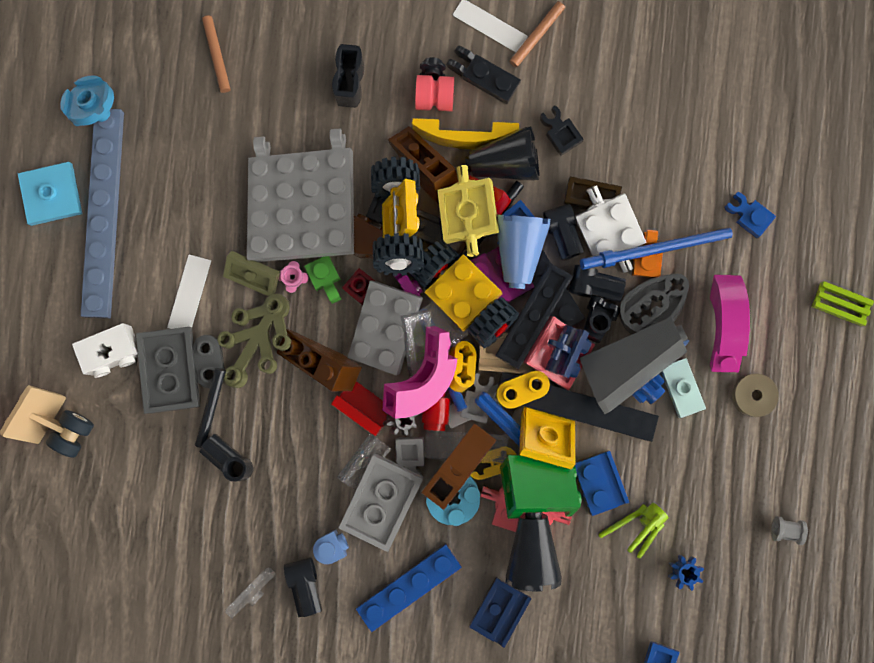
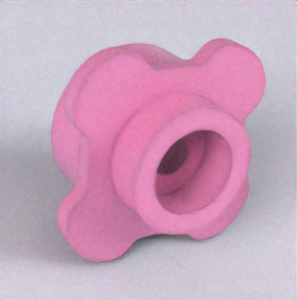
M291 261L288 266L280 270L279 281L285 284L286 291L289 293H294L299 285L308 282L309 277L307 273H303L300 270L299 263L296 261ZM295 275V278L290 279V276Z

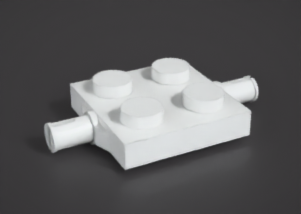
M597 185L587 189L593 205L586 211L576 215L575 218L592 257L598 256L603 251L612 250L616 252L647 243L625 193L612 199H602ZM630 260L619 262L623 273L628 272V269H633Z

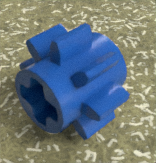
M658 374L632 395L639 403H643L646 400L649 404H652L665 392L661 387L665 380Z
M678 555V562L675 564L669 563L673 567V573L669 574L668 577L678 580L676 582L677 588L682 589L684 584H686L688 589L693 591L694 584L697 582L703 583V580L700 578V572L704 568L695 566L696 558L691 556L687 562L682 555ZM683 569L691 572L689 577L681 573Z

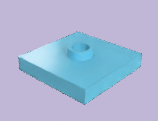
M66 162L18 173L27 224L33 226L82 214L72 163Z

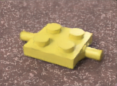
M461 165V167L458 166L456 168L458 183L451 187L437 190L443 241L446 244L465 241L467 256L474 257V255H479L477 239L482 236L499 233L493 182L490 178L477 181L469 180L468 166Z

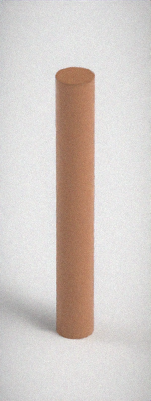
M556 2L510 59L509 62L512 66L517 68L562 13L565 6L561 2Z
M204 16L202 21L220 92L226 93L231 89L212 16Z

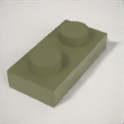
M234 251L227 255L223 277L266 296L276 292L280 271L257 261L247 260V257Z

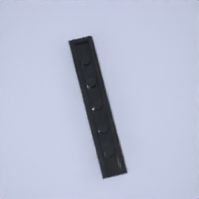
M502 372L498 386L518 376ZM533 380L532 387L538 390L541 383ZM551 385L545 396L521 405L649 442H653L659 418L658 415L618 405L609 413L604 414L596 398ZM509 389L506 392V397L509 400H513L515 392Z

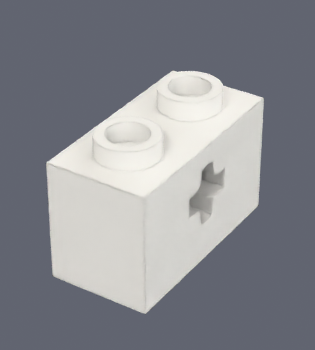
M124 323L72 344L83 374L94 375L95 378L109 374L110 368L119 365L122 368L132 365L136 362L135 358L138 357L137 340L132 326Z

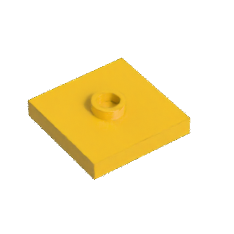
M524 407L521 412L519 455L572 470L575 465V421Z

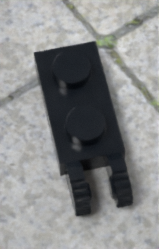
M460 45L457 46L454 50L456 55L469 62L470 65L466 69L461 63L449 59L446 63L447 67L463 77V80L499 101L508 104L521 83V79L481 56L474 55L467 48Z

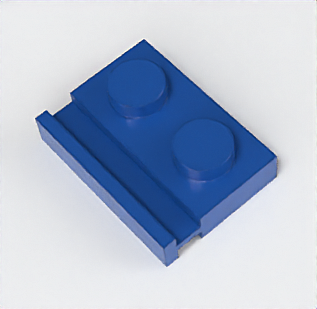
M610 451L575 463L576 477L591 516L630 503Z

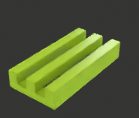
M823 281L820 282L812 307L862 327L867 324L866 318L871 313L870 307L873 306L874 300ZM826 290L828 292L839 295L856 303L862 304L863 307L847 302L830 294L824 293V291ZM821 299L827 300L860 313V316H854L820 301Z

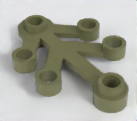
M272 294L267 297L262 306L246 311L241 308L233 311L231 319L239 326H245L249 320L263 318L258 326L235 333L224 331L219 334L217 341L220 346L226 349L249 340L235 365L226 369L224 382L228 386L241 388L246 384L248 374L245 369L258 347H260L261 359L258 362L259 370L266 374H272L276 371L277 362L273 359L268 331L274 323L276 335L273 337L272 344L275 348L285 351L291 346V339L287 336L284 320L290 309L289 301L285 296ZM278 302L277 309L272 310L274 304ZM243 313V319L238 321L239 315ZM229 336V342L225 344L224 340ZM285 338L284 344L279 346V340ZM270 361V367L265 370L266 362ZM233 372H235L236 376L233 380H231V375Z

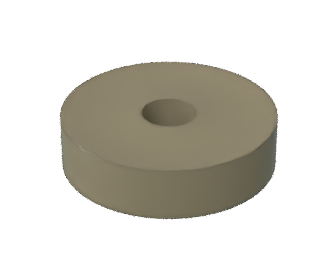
M749 374L736 382L732 391L734 405L742 414L750 417H762L775 409L779 400V392L776 384L769 377L763 374ZM754 390L759 393V398L757 400H754L752 398V392Z

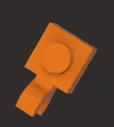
M647 230V232H644V238L647 243L643 244V246L657 243L658 231ZM663 253L633 259L632 276L648 278L661 276Z

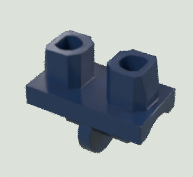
M565 325L558 340L549 339L547 343L548 346L553 348L545 370L566 378H576L581 369L580 364L576 363L580 353L586 354L592 345L591 341L587 338L589 333L585 330Z

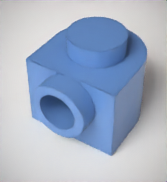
M334 530L316 541L313 553L316 560L320 563L332 564L347 556L346 550L349 549V545L343 533L338 534L337 530Z

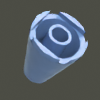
M497 215L499 227L497 235L504 282H509V288L525 289V284H531L550 227V219Z

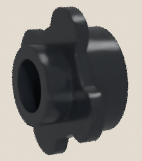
M426 58L420 64V69L422 70L420 75L432 76L437 81L439 76H445L443 71L446 69V66L439 58Z

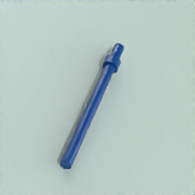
M725 228L616 252L612 250L603 251L598 256L580 259V266L582 270L598 266L607 268L615 266L617 262L732 238L733 233L731 228Z

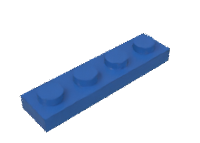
M445 544L363 602L356 610L370 631L373 632L461 569L462 566L447 544Z

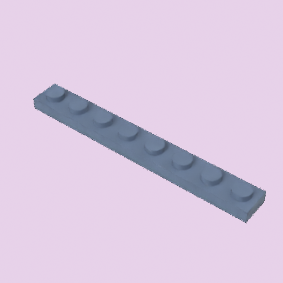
M110 109V117L106 121L95 122L93 126L81 317L111 318L124 112L121 109Z

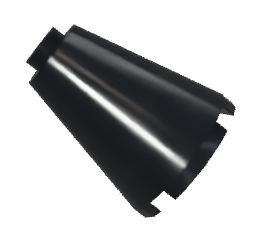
M532 126L524 127L470 150L469 156L465 157L468 172H472L474 177L539 180L538 152L535 149L534 142H532L535 141Z
M525 512L519 517L506 572V583L512 582V588L540 592L543 591V586L551 585V590L561 586L562 576L548 516L542 512Z

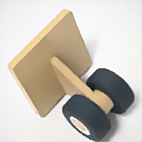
M28 385L20 395L11 414L5 420L0 430V435L6 438L39 444L48 428H51L57 432L50 433L46 440V445L59 454L74 458L81 449V445L76 439L79 435L88 436L94 424L82 415L69 410H65L59 421L54 418L66 397L62 394Z

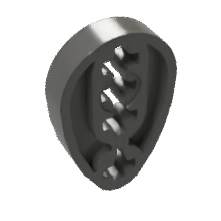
M682 274L663 275L650 279L627 293L620 307V318L624 328L630 334H634L670 317L674 322L686 302L689 290L688 279ZM672 283L674 285L681 284V291L678 289L671 291ZM651 300L655 302L662 301L661 308L655 306L651 310V317L644 315L641 318V325L638 323L631 324V317L639 318L642 308L648 310L651 307Z

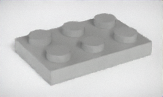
M370 281L348 358L388 373L399 375L423 297L377 281Z
M374 453L339 529L388 552L424 477Z

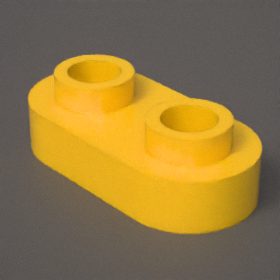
M531 371L503 382L496 390L497 402L502 407L511 409L539 399L549 391V379L543 372ZM534 379L539 380L541 383L538 390L532 387ZM509 389L515 392L513 400H509L506 397V392Z

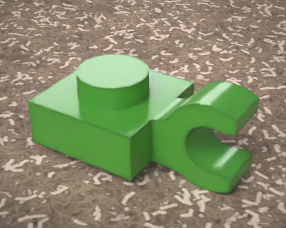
M329 256L321 257L304 266L316 291L324 288L332 304L342 300L334 285L335 282L341 279Z

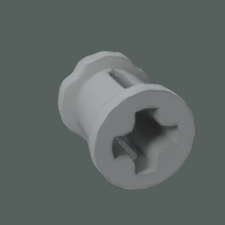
M778 516L774 518L771 529L774 541L779 542L783 539L795 541L798 545L805 544L808 534V526L805 521H786Z

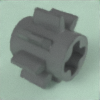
M387 414L383 425L392 427L390 430L391 434L396 435L400 430L402 435L407 436L408 429L417 427L414 423L417 415L403 418V422L400 423L399 419H395Z

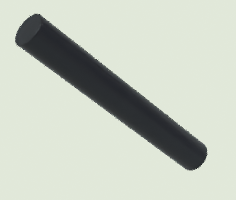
M215 368L195 442L196 447L201 448L208 439L226 373L224 369Z

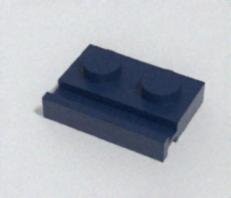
M496 577L469 624V628L505 648L532 598Z

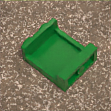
M508 455L500 465L508 519H517L524 512H565L566 517H571L580 508L582 498L581 493L577 491L575 481L577 472L575 466L571 470L521 455Z

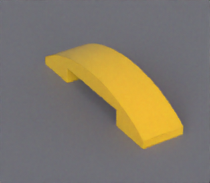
M413 118L412 121L413 130L422 138L442 146L457 149H475L519 130V123L493 122L491 132L439 130V119Z

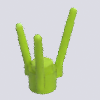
M653 502L648 507L642 504L638 510L600 532L598 536L603 538L641 515L642 518L639 521L645 528L627 549L628 552H633L647 534L651 532L637 554V558L640 559L658 532L665 526L664 523L669 517Z

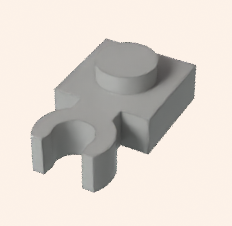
M476 373L474 381L475 392L467 390L465 396L467 408L461 411L460 417L487 424L488 415L475 403V399L480 393L487 392L492 388L494 378L490 377L489 383L486 386H481L478 382L480 374Z
M397 437V464L405 466V468L421 476L422 473L417 466L425 465L424 437Z

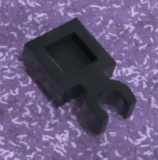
M554 105L551 111L555 118L548 119L542 113L540 121L544 126L551 128L546 136L559 155L562 156L581 144L584 139L570 118L565 121L560 119L561 111Z

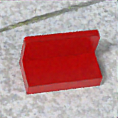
M357 381L352 391H343L331 403V405L374 436H377L385 426L383 422L386 421L387 414L383 411V400Z

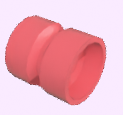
M417 75L416 110H431L433 106H436L439 111L452 112L454 77L439 76L436 81L429 75Z

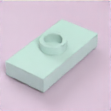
M687 358L672 363L661 372L678 418H683L706 409Z

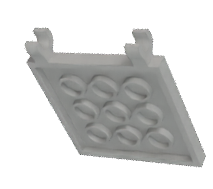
M341 128L330 129L331 150L270 156V142H265L264 136L254 137L253 146L256 157L248 158L247 260L262 262L354 254L353 151L351 148H345L346 135L342 134Z

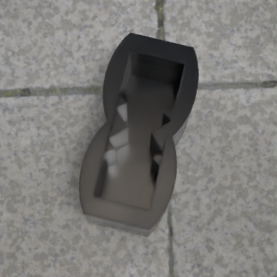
M340 44L335 56L337 71L332 82L333 93L338 106L357 108L362 96L360 81L365 70L360 46Z

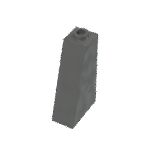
M671 317L580 358L596 401L604 414L612 411L687 352L683 342L688 340L682 326H675Z

